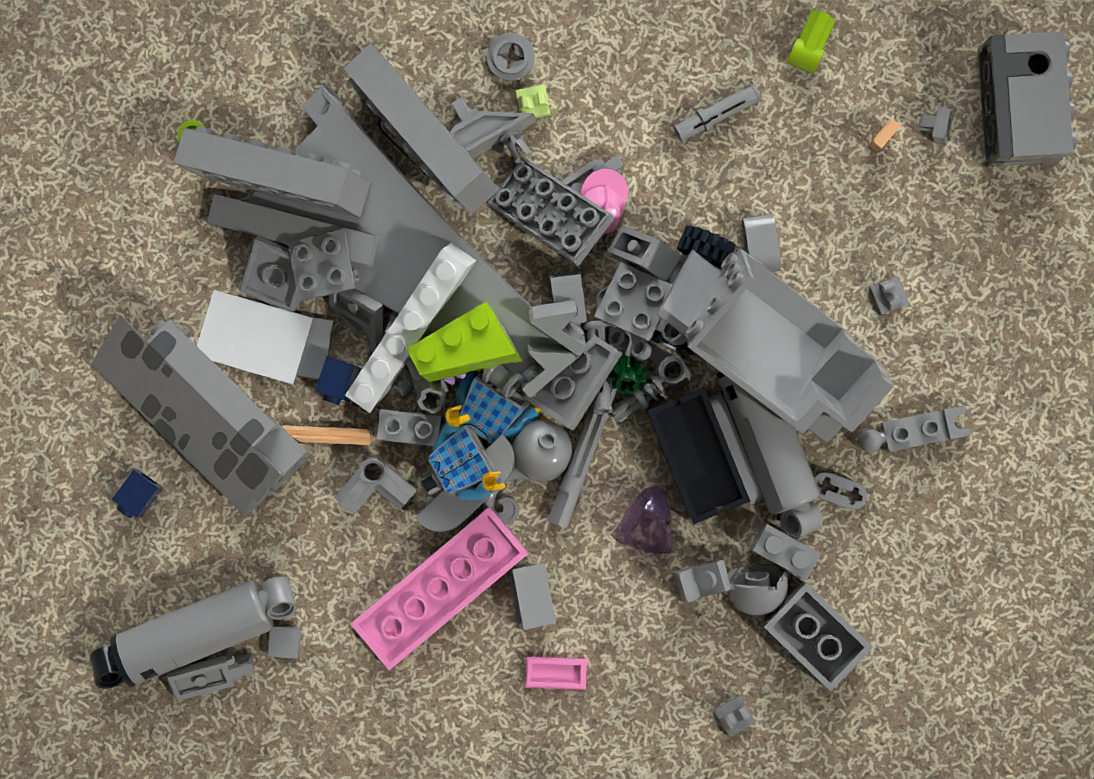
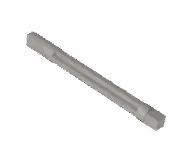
M625 330L623 331L629 335L630 340L627 347L619 350L623 353L621 357L630 356L631 336ZM622 336L618 337L616 343H618L621 340ZM610 381L612 405L617 389H612V381ZM603 386L600 388L601 394L603 393ZM593 401L591 402L570 463L547 520L565 528L568 527L585 481L587 470L608 414H594Z

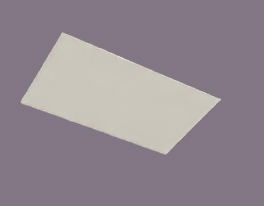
M214 290L197 347L211 361L293 384L313 318Z

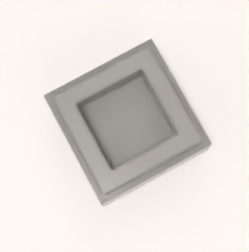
M273 625V629L270 630L267 656L298 659L302 628Z

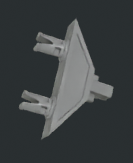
M462 98L452 103L459 118L453 121L455 126H453L450 133L473 159L501 142H505L515 163L522 162L518 147L521 148L528 158L532 155V151L528 148L520 132L537 122L533 113L478 111L477 108L470 111Z

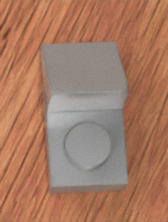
M574 300L532 306L529 309V319L532 325L578 356L586 349L583 330L570 322L577 313Z
M529 343L528 352L539 365L534 364L523 373L522 390L531 398L576 359V354L563 345Z
M724 560L672 572L681 602L688 603L700 597L732 589Z

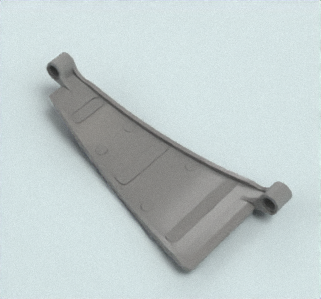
M322 84L302 105L306 113L317 124V127L294 151L296 155L304 157L305 153L322 157L324 162L332 164L333 160L342 161L350 164V168L362 172L361 177L371 184L361 218L257 191L245 202L379 236L372 266L351 261L352 270L357 269L360 275V280L355 282V289L397 313H400L440 251L450 243H453L475 259L476 262L428 330L434 333L487 301L495 311L523 360L516 363H505L503 366L514 374L519 373L520 375H523L530 366L534 364L538 366L539 363L528 352L529 343L562 344L530 323L528 311L532 306L484 260L405 177L360 125L347 113L337 94L328 86ZM281 243L285 247L289 248L288 244Z

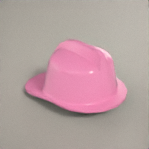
M603 168L591 173L584 181L580 191L581 195L613 215L614 220L602 235L615 231L620 223L628 198V187L623 176L613 169Z

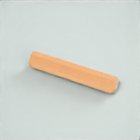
M282 426L297 442L369 445L371 441V431L369 429Z

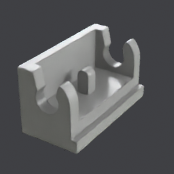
M545 563L510 569L508 576L518 629L527 630L555 624L556 619Z

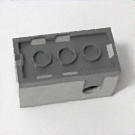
M1065 31L1004 36L994 35L990 36L978 48L986 167L1058 163L1063 160V157L1073 154V149L1077 145V136L1071 127V119L1074 118L1075 108L1073 101L1069 99V89L1072 87V73L1067 71L1070 43L1068 40H1065Z

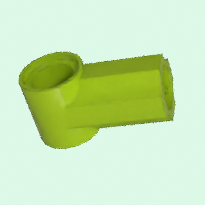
M812 10L800 38H797L786 63L814 75L825 51L823 47L829 38L836 20L823 11Z

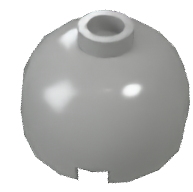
M538 419L529 423L514 438L511 444L515 455V468L519 472L521 470L532 481L547 482L556 479L567 468L572 456V442L568 433L561 425L551 420Z
M765 563L751 565L756 571L738 573V567L728 573L732 589L728 591V594L738 610L751 615L753 618H765L784 604L787 598L788 575L786 570L783 573L780 572V566Z

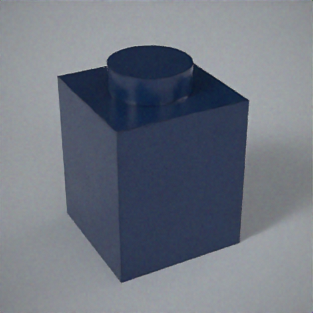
M326 356L315 391L324 394L322 400L340 405L341 400L350 402L351 399L345 396V394L359 375L361 368Z
M133 470L112 500L119 504L116 509L128 518H132L133 515L135 517H142L164 487L142 471Z

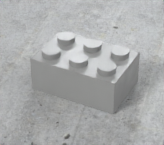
M801 581L787 595L784 604L780 608L770 613L760 624L830 692L873 648L867 640L804 581Z

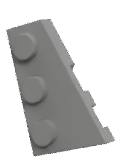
M594 336L586 343V349L580 356L576 355V359L531 398L527 394L523 398L574 431L623 353L597 336Z

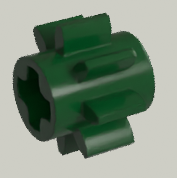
M623 356L619 358L610 372L608 380L612 381V389H617L624 394H630L640 390V382H646V370L642 369L641 360L637 361L634 357Z

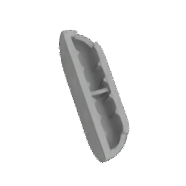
M502 434L485 450L495 469L501 472L499 474L501 479L497 481V484L507 481L512 474L515 464L514 450L510 442ZM443 490L415 518L423 527L431 531H449L464 522L491 495L482 501L460 500L458 497L448 495Z

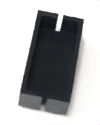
M705 388L677 398L679 404L675 406L672 400L646 411L691 524H696L718 515L719 512L715 507L720 506L721 511L726 512L751 502Z

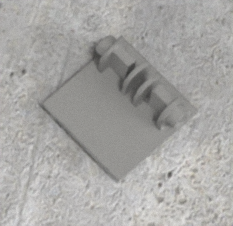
M345 229L288 242L298 302L355 289V282L360 280V275L357 269L352 270Z
M620 262L594 317L605 321L604 324L609 327H618L650 342L661 319L657 313L668 295L672 284Z

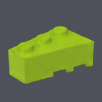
M487 301L406 349L420 375L428 382L463 375L466 372L483 368L490 369L505 363L523 361L495 311Z

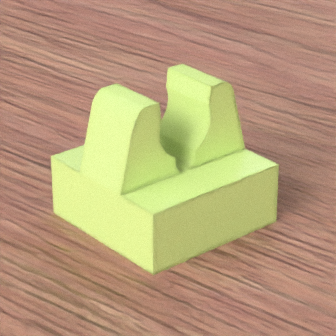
M545 85L515 90L520 113H533L536 118L551 116Z

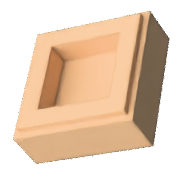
M894 119L890 120L869 143V147L878 153L901 125Z

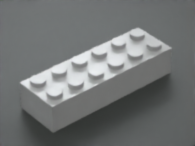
M371 44L343 68L351 77L347 80L349 85L365 99L368 107L384 121L383 124L402 142L401 145L421 164L422 170L440 186L441 192L459 210L465 207L473 214L499 190L495 183L393 66Z
M197 126L196 131L187 128L183 129L174 164L203 178L361 218L371 183L361 177L362 172L350 168V164L338 160H333L332 164L324 162L322 157L310 153H305L304 157L296 155L294 150L281 146L274 150L268 148L266 143L252 139L250 143L243 142L240 137L229 133H223L222 137L215 135L213 130Z

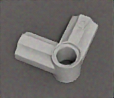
M409 357L406 364L412 375V383L417 393V402L421 410L429 411L431 414L440 411L442 403L445 401V393L450 391L449 383L442 379L428 382L420 375L411 357Z
M372 456L361 464L334 498L346 510L355 514L374 490H376L401 510L417 489L388 466L383 458ZM376 463L381 467L382 473L379 478L375 479L367 475L366 466L368 464Z

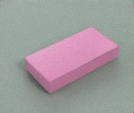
M526 656L525 688L586 690L587 659Z

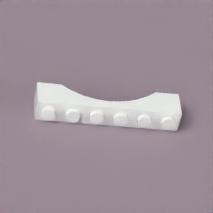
M450 243L440 251L345 396L369 413L382 402L410 357L406 349L421 340L439 312L463 282L475 264V259L453 243Z

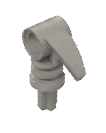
M644 346L639 349L638 353L643 351ZM651 346L652 352L648 359L657 364L656 370L649 374L651 377L649 381L641 382L640 390L629 394L612 407L613 411L611 413L619 423L623 422L642 407L646 411L651 409L649 402L653 399L658 402V396L661 393L665 396L668 395L666 391L668 388L675 390L684 388L689 383L691 374L681 358L673 356L662 348ZM672 368H681V373L678 377L668 378V373Z

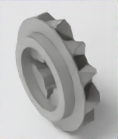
M506 33L498 36L490 44L487 52L489 68L496 77L505 81L520 80L530 73L535 61L534 49L531 43L525 37L515 33ZM513 45L515 56L524 60L514 61L510 69H508L507 60L501 56L503 54L507 55Z

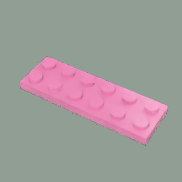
M488 507L350 625L386 668L391 670L528 555L529 552L495 511Z

